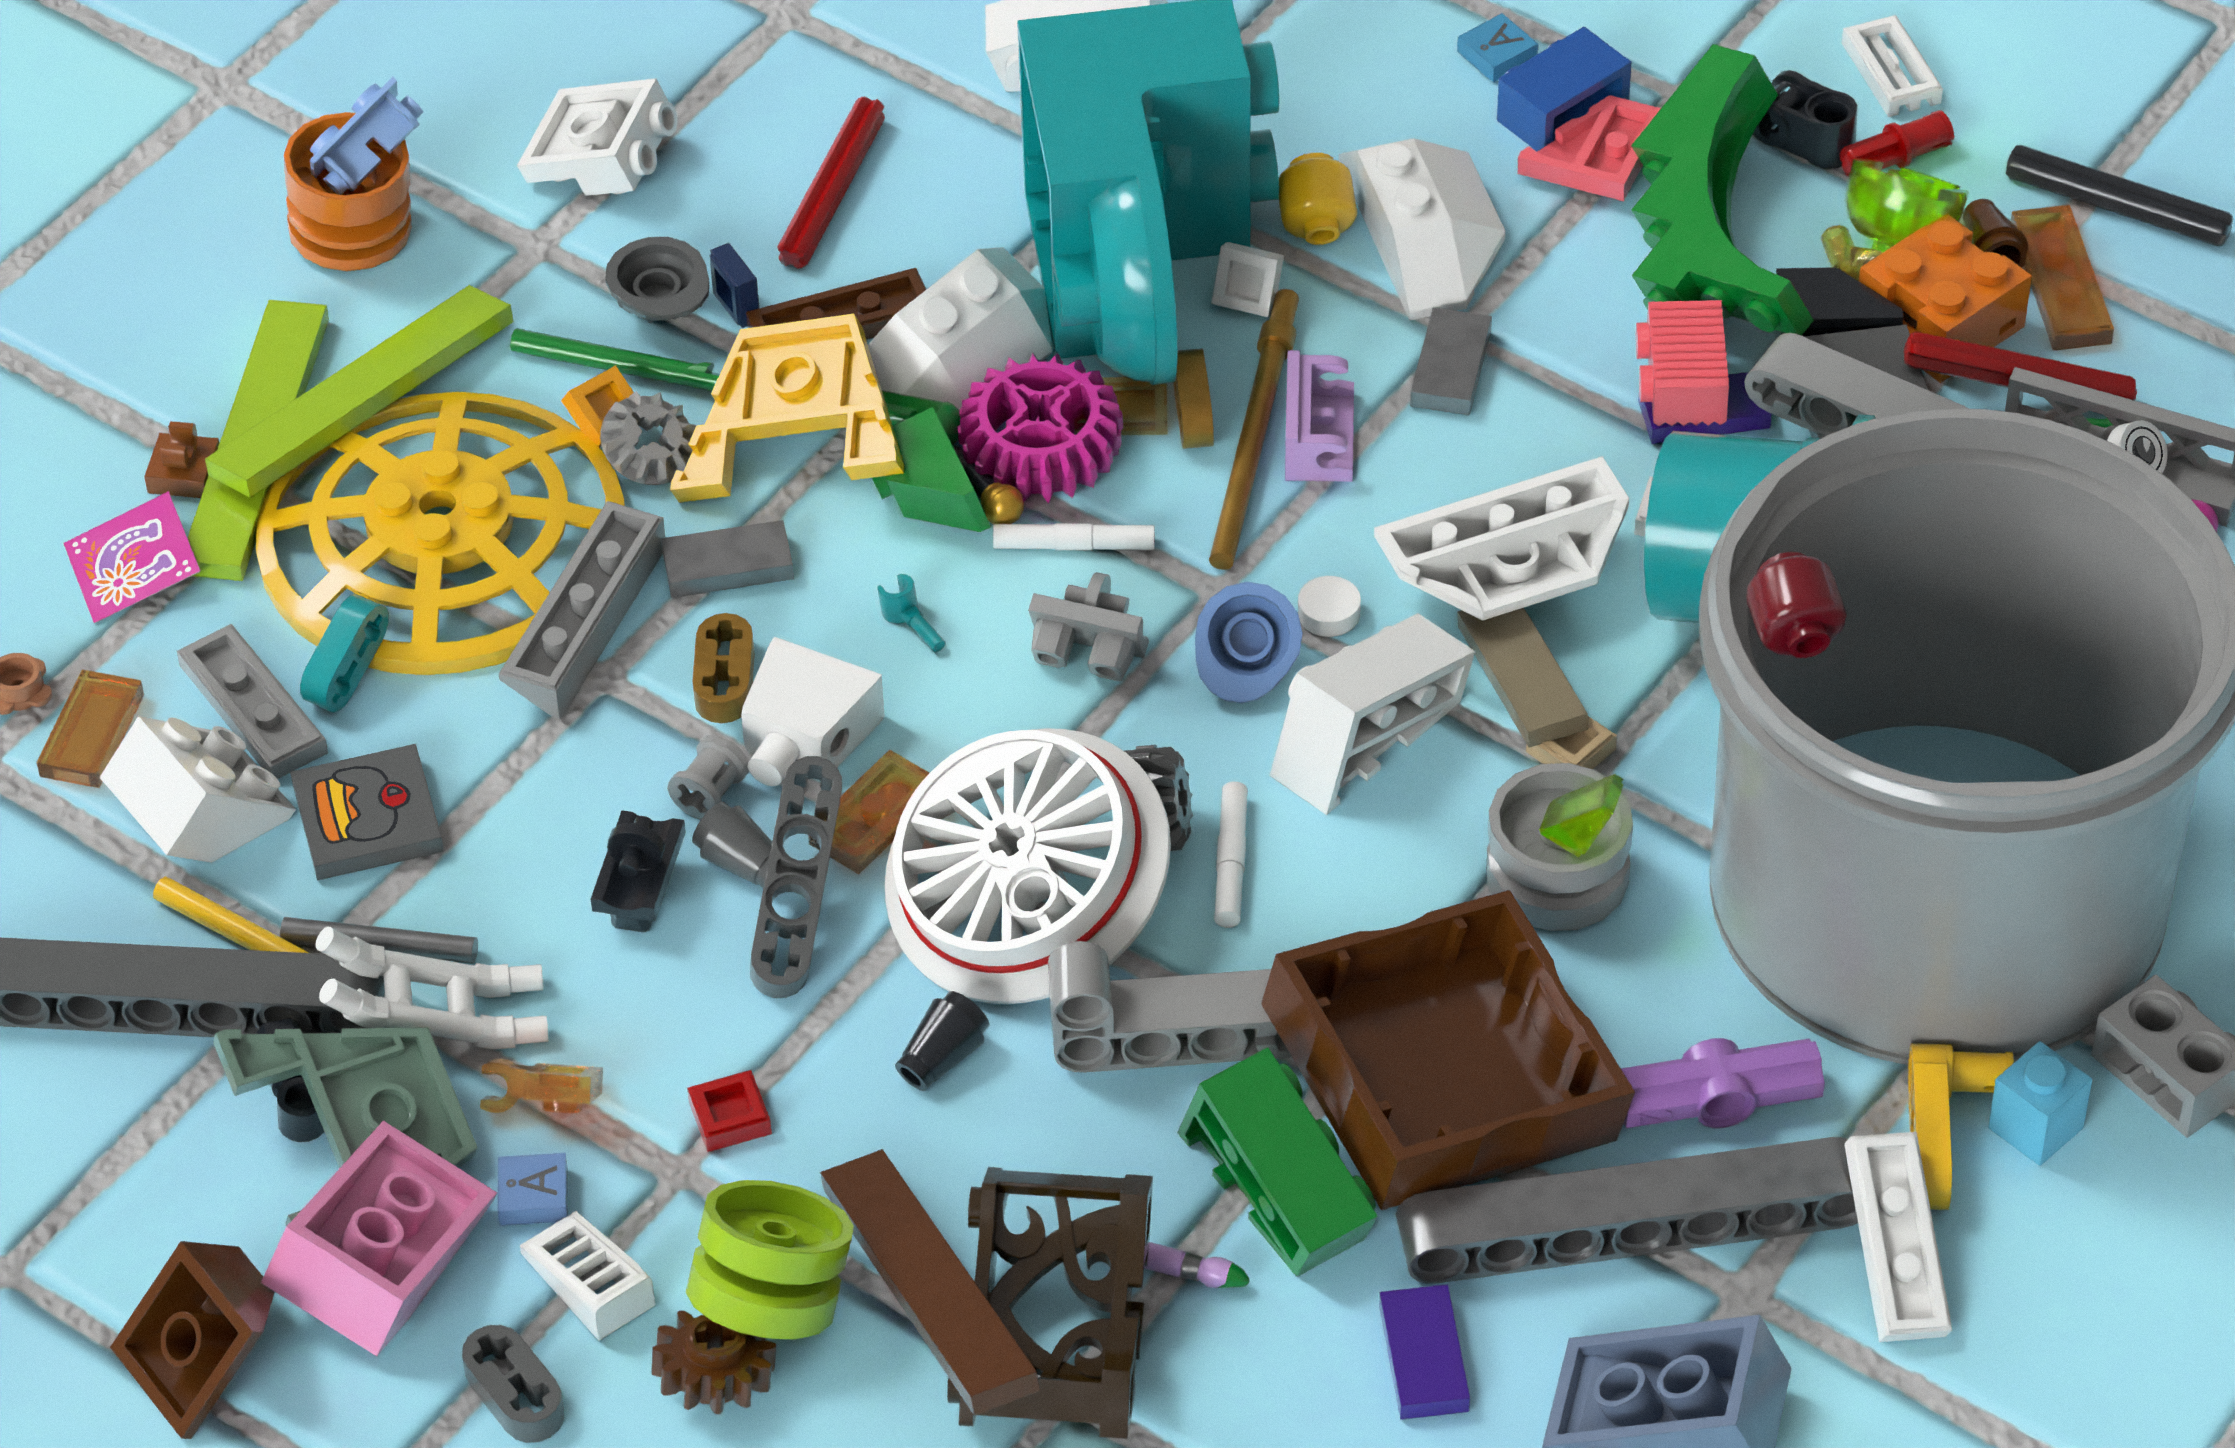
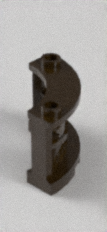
M988 1167L982 1187L971 1186L968 1205V1227L979 1228L975 1283L1040 1376L1038 1378L1040 1391L979 1414L980 1416L1100 1424L1099 1437L1128 1438L1136 1391L1135 1363L1140 1358L1144 1317V1302H1132L1131 1296L1132 1288L1143 1287L1144 1266L1148 1267L1153 1176L1126 1174L1125 1178L1009 1171L998 1167ZM1008 1195L1053 1197L1059 1229L1046 1237L1041 1216L1036 1210L1026 1206L1027 1218L1030 1223L1028 1229L1024 1233L1016 1235L1009 1232L1004 1223ZM1067 1198L1120 1201V1204L1096 1210L1071 1221ZM1086 1250L1087 1269L1089 1270L1096 1262H1104L1110 1267L1109 1273L1101 1280H1089L1081 1271L1076 1254ZM998 1254L1003 1260L1013 1266L995 1286ZM1063 1262L1066 1279L1076 1296L1095 1309L1111 1312L1110 1319H1097L1085 1322L1073 1328L1059 1340L1052 1354H1050L1034 1342L1022 1329L1011 1309L1031 1286ZM1082 1346H1093L1101 1351V1354L1093 1359L1084 1358L1078 1351L1074 1358V1366L1067 1363L1072 1354ZM948 1377L947 1400L948 1403L960 1404L959 1426L973 1427L976 1415L974 1416Z

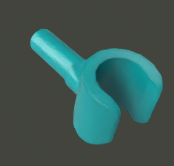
M906 574L897 575L899 593H888L881 585H878L877 590L881 612L886 621L896 624L906 623L915 630L933 652H939L944 648L946 642L923 617V613L918 608L915 584L910 576Z

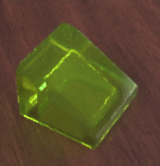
M1613 774L1552 800L1547 807L1539 828L1540 834L1577 857H1580L1581 854L1585 855L1615 811L1624 786L1622 784L1623 778Z

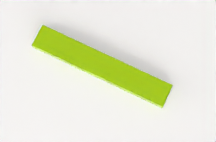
M468 285L205 458L208 476L248 497H252L513 323L511 305Z
M268 300L217 450L305 393L329 322L327 305ZM208 476L187 537L200 568V572L192 576L243 581L256 542V523L271 484L252 497H248Z

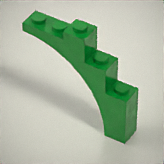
M1713 44L1631 145L1644 166L1642 170L1644 177L1652 184L1631 210L1644 230L1643 238L1645 242L1652 248L1651 252L1631 276L1645 296L1643 303L1647 310L1648 302L1722 300L1724 319L1732 316L1751 322L1760 330L1768 333L1777 330L1783 333H1793L1802 336L1814 319L1791 281L1758 267L1737 250L1731 231V196L1739 163L1755 128L1778 96L1755 55Z

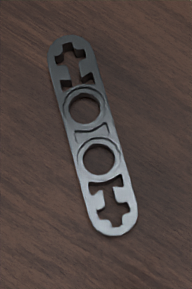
M806 756L796 760L788 768L782 787L750 960V978L754 986L761 993L772 998H787L796 994L804 987L809 975L842 793V776L838 768L831 761L819 756ZM808 779L821 781L820 787L822 791L817 795L814 816L802 814L805 795L804 787H806ZM807 834L818 842L820 851L814 858L809 860H796L785 852L783 844L792 835ZM795 892L807 900L810 908L803 917L786 919L775 912L772 906L773 900L782 893ZM778 936L784 939H791L788 954V965L791 967L786 968L784 976L771 974L772 967L770 963L775 959Z

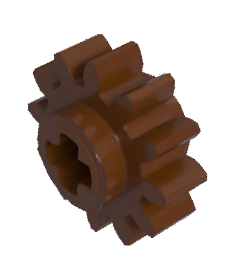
M680 1310L677 1312L676 1328L662 1325L657 1329V1345L652 1347L651 1375L661 1377L660 1393L663 1396L674 1395L680 1391L684 1392V1409L690 1410L700 1402L702 1404H710V1408L715 1414H721L725 1403L734 1400L741 1407L748 1408L751 1405V1390L762 1393L770 1390L771 1372L775 1371L776 1343L766 1341V1338L738 1333L711 1321L705 1315L694 1318L688 1312Z

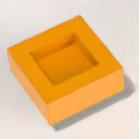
M614 366L571 389L561 401L581 431L600 448L602 447L600 431L606 414L615 401L620 402L627 399L634 391L619 369Z

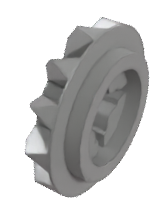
M635 391L627 399L620 402L615 401L602 422L600 440L607 460L621 475L637 483L660 485L671 482L676 470L684 471L692 453L688 443L696 425L690 424L684 416L683 405L673 406L664 401L661 392L653 396H640ZM659 425L663 427L662 435L659 439L660 445L656 442H651L647 446L643 445L639 450L635 448L642 433L641 428L648 431L654 426L656 428Z

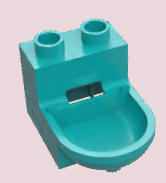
M1192 0L1017 20L1024 197L1041 283L1045 290L1055 354L1058 352L1061 359L1097 355L1101 362L1124 377L1135 381L1149 382L1151 385L1173 383L1177 374L1178 343L1171 261L1220 255L1221 246L1227 242L1251 247V203L1278 200V165L1271 130L1251 131V116L1279 112L1278 73L1272 44L1270 41L1250 44L1242 43L1232 0Z

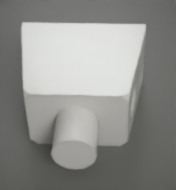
M774 637L768 646L741 713L744 748L750 755H753L747 766L751 775L764 785L778 786L784 779L788 768L796 760L806 756L825 758L838 767L880 724L885 716L882 674Z

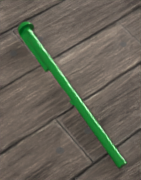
M519 328L514 329L510 340V348L513 352L603 370L616 366L623 374L708 391L713 390L720 375L712 372L714 363L710 362L696 364ZM882 390L892 426L934 407L951 444L954 445L959 441L960 410L952 403Z

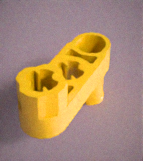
M1910 1044L1908 1059L1909 1132H1917L1930 1209L1949 1210L1952 1155L1949 1098H1951L1952 1092L1994 1093L1996 1078L2014 1063L2013 1052L1953 1051L1952 1045Z

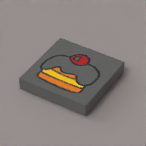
M416 744L290 772L317 881L444 852L440 829Z

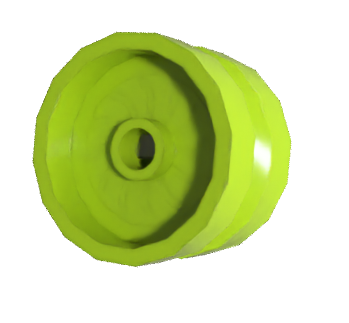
M740 1180L721 1184L709 1192L706 1197L698 1233V1240L701 1245L694 1252L686 1294L695 1309L711 1321L738 1333L766 1339H800L820 1334L833 1322L841 1285V1279L838 1274L846 1266L854 1225L846 1212L829 1199L798 1186L764 1180Z

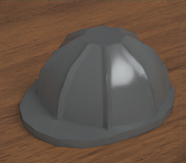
M646 237L632 241L616 251L606 265L605 282L612 297L617 300L619 307L628 313L646 319L649 323L667 319L676 320L679 317L689 315L700 308L709 296L710 283L706 264L700 252L685 241L671 237Z

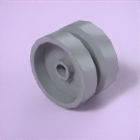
M1571 763L1539 764L1515 773L1497 789L1489 808V844L1487 847L1486 873L1488 890L1491 895L1510 890L1531 925L1547 931L1579 930L1604 920L1621 904L1629 884V851L1632 846L1633 820L1630 802L1619 786L1594 769Z

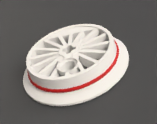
M1052 728L1008 731L979 739L964 746L935 767L917 787L901 815L890 848L885 874V903L890 925L901 949L912 964L939 987L949 992H958L970 1000L993 1004L1027 1003L1049 998V956L1056 948L1066 943L1083 941L1097 944L1106 951L1109 965H1111L1142 932L1159 902L1166 882L1170 864L1171 840L1167 813L1161 796L1150 777L1126 752L1106 740L1084 732ZM1062 763L1073 764L1054 785ZM1033 770L1025 789V774ZM1096 777L1104 783L1099 788L1076 799ZM1003 786L1004 806L997 792V789ZM983 797L993 820L990 821L974 808L971 803ZM1112 810L1113 821L1084 825ZM957 812L975 828L941 819ZM926 837L955 844L922 849ZM1110 846L1106 860L1072 852ZM942 871L918 884V874ZM1063 871L1096 879L1087 894L1083 896L1068 884ZM950 897L929 920L924 910ZM1048 899V901L1043 907L1033 911L1036 905H1038L1041 901ZM1002 907V941L987 942ZM973 911L963 937L951 935ZM1023 930L1026 932L1027 936L1023 937Z

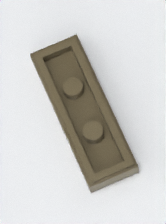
M1525 608L1483 621L1462 610L1457 611L1459 630L1469 647L1475 651L1476 659L1529 748L1540 745L1542 742L1556 740L1588 730V713Z

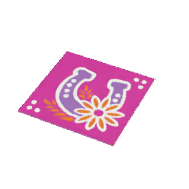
M169 491L63 543L94 624L200 572Z

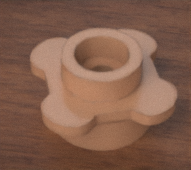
M10 653L0 657V715L10 714L13 710H26L32 706L41 707L51 700L52 690L43 681L46 666L42 660L25 653Z

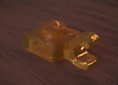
M500 1058L490 1060L482 1065V1074L499 1075L507 1083V1093L505 1096H485L480 1100V1108L492 1113H500L510 1109L519 1102L521 1097H523V1100L542 1101V1110L547 1112L578 1113L582 1111L583 1103L590 1104L602 1094L603 1067L546 1063L528 1066L515 1064L510 1060Z

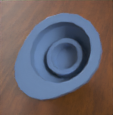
M1243 582L1226 586L1208 600L1198 616L1195 634V656L1199 677L1211 693L1224 701L1236 703L1258 700L1270 692L1289 672L1299 656L1303 632L1298 612L1287 597L1269 585Z

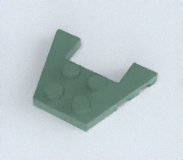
M342 1028L341 1033L302 1034L301 1029H275L274 1034H241V1029H229L215 1033L213 1043L234 1096L298 1075L303 1077L339 1169L382 1121L387 1122L458 1168L473 1158L478 1147L429 1028ZM300 1211L288 1215L285 1223L286 1226Z

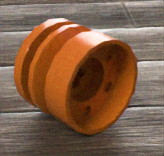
M352 112L323 115L303 124L289 138L284 152L285 184L288 193L286 198L288 210L287 224L291 243L304 258L323 268L342 271L370 269L393 259L406 246L412 229L411 200L408 191L410 187V162L405 139L390 154L374 139L367 145L381 159V163L353 192L347 189L342 195L336 194L323 180L329 174L326 169L316 178L311 174L309 160L314 156L310 151L312 145L332 125H335L340 130L356 114Z

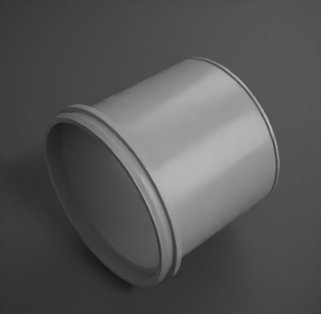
M1948 408L1918 410L1861 422L1829 434L1802 448L1771 471L1750 491L1735 510L1712 551L1704 574L1700 597L1699 640L1703 662L1713 691L1720 702L1709 873L1713 913L1722 939L1734 961L1748 980L1768 1001L1788 1017L1831 1042L1870 1057L1908 1065L1910 1044L1918 1043L1952 1045L1953 1051L2013 1052L2014 1062H2016L2039 1041L2054 1051L2068 1046L2095 1031L2099 1013L2145 982L2160 953L2200 769L2214 756L2230 733L2235 722V565L2208 518L2165 475L2139 457L2109 441L2052 420L1988 409ZM1801 552L1827 563L1834 575L1846 609V621L1842 631L1836 639L1830 642L1825 651L1810 658L1780 655L1767 649L1758 636L1746 601L1748 585L1760 566L1769 558L1780 553ZM1940 726L1959 728L1999 736L2026 745L2057 760L2080 776L2058 781L1944 782L1907 774L1874 763L1844 749L1833 741L1862 732L1892 727Z

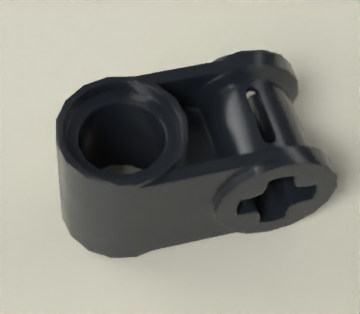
M1791 70L1782 71L1772 80V85L1778 96L1752 135L1762 143L1776 146L1807 160L1816 167L1823 169L1842 167L1839 157L1840 151L1843 147L1856 143L1857 103L1848 94L1834 91L1818 84L1798 72Z

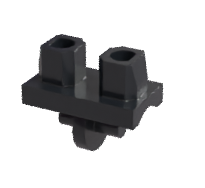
M621 810L616 827L611 830L607 842L608 850L590 899L592 911L610 914L611 924L615 928L638 932L649 931L652 921H656L686 833L684 820L672 818L665 821H653L649 817Z

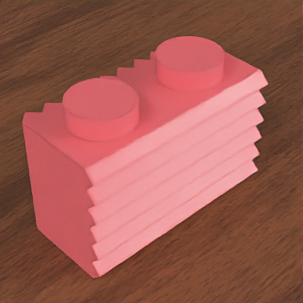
M1722 300L1648 302L1647 322L1636 323V358L1648 359L1649 364L1639 366L1640 402H1652L1653 423L1657 426H1661L1665 422L1670 426L1677 422L1683 426L1689 422L1695 426L1704 422L1709 426L1714 421L1722 425L1727 421L1729 394Z

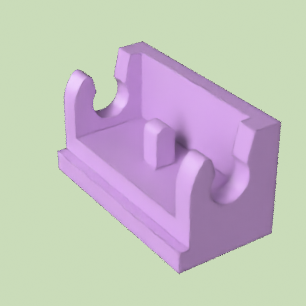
M1288 350L1285 481L1353 482L1354 382L1339 379L1327 381L1320 377L1324 373H1347L1348 361L1342 357L1334 355H1300V351Z

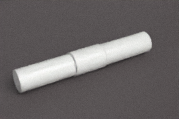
M1093 523L993 525L994 549H1055L1092 551L1093 549L1154 550L1155 525H1093Z
M1228 782L1222 787L1220 832L1217 844L1214 921L1217 925L1225 928L1237 926L1241 919L1248 789L1240 782Z

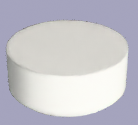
M1321 576L1308 581L1301 588L1298 595V615L1300 623L1309 632L1324 637H1335L1348 633L1359 622L1361 597L1356 586L1350 581L1337 576Z

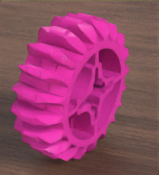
M1033 352L1028 363L1018 364L1011 358H1008L1005 371L1001 372L996 369L987 368L984 382H972L971 390L968 393L969 398L962 400V407L959 411L961 419L960 426H958L959 444L963 446L965 462L969 464L975 463L976 472L979 475L991 474L995 483L1016 487L1022 494L1024 502L1031 494H1041L1049 504L1053 493L1063 491L1073 499L1077 484L1094 488L1095 481L1098 478L1097 473H1110L1113 456L1119 455V448L1122 445L1121 430L1123 429L1122 411L1119 410V404H1117V396L1113 391V386L1105 385L1099 370L1086 373V368L1083 366L1081 359L1069 365H1063L1058 352L1049 362L1039 361ZM1006 421V428L997 433L996 430ZM1084 422L1085 426L1074 435V428Z

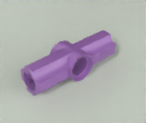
M1712 1038L1690 1047L1683 1054L1682 1059L1621 1068L1635 1091L1623 1125L1626 1128L1698 1117V1120L1704 1126L1727 1128L1746 1120L1757 1107L1823 1097L1825 1082L1822 1071V1059L1816 1041L1811 1042L1810 1038L1739 1049L1732 1040Z

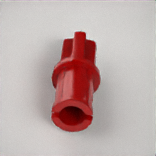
M1941 110L1934 111L1920 119L1902 125L1895 122L1884 126L1882 133L1843 147L1839 154L1842 170L1846 176L1860 178L1895 164L1899 168H1905L1917 156L1942 147L1951 146L1953 144L1952 140H1954V129L1949 117Z

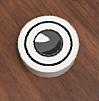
M2138 420L2119 425L2113 429L2107 441L2139 457L2157 471L2163 473L2167 464V446L2163 435L2156 426L2150 422Z

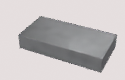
M1433 307L1410 392V407L1470 415L1491 334L1492 316Z
M784 520L661 538L671 598L794 579L793 563Z

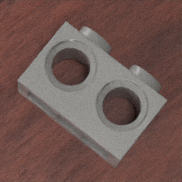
M2157 974L2098 1014L2091 1056L2186 1138L2235 1104V1036L2220 1029L2198 1010L2190 997L2183 992L2175 991Z

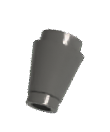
M725 802L717 803L698 823L692 836V843L700 848V857L764 888L772 845L771 839L741 806L731 808Z

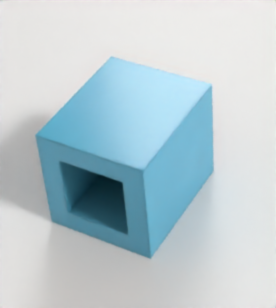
M2039 1041L1996 1078L1988 1128L2041 1166L2084 1128L2092 1078Z

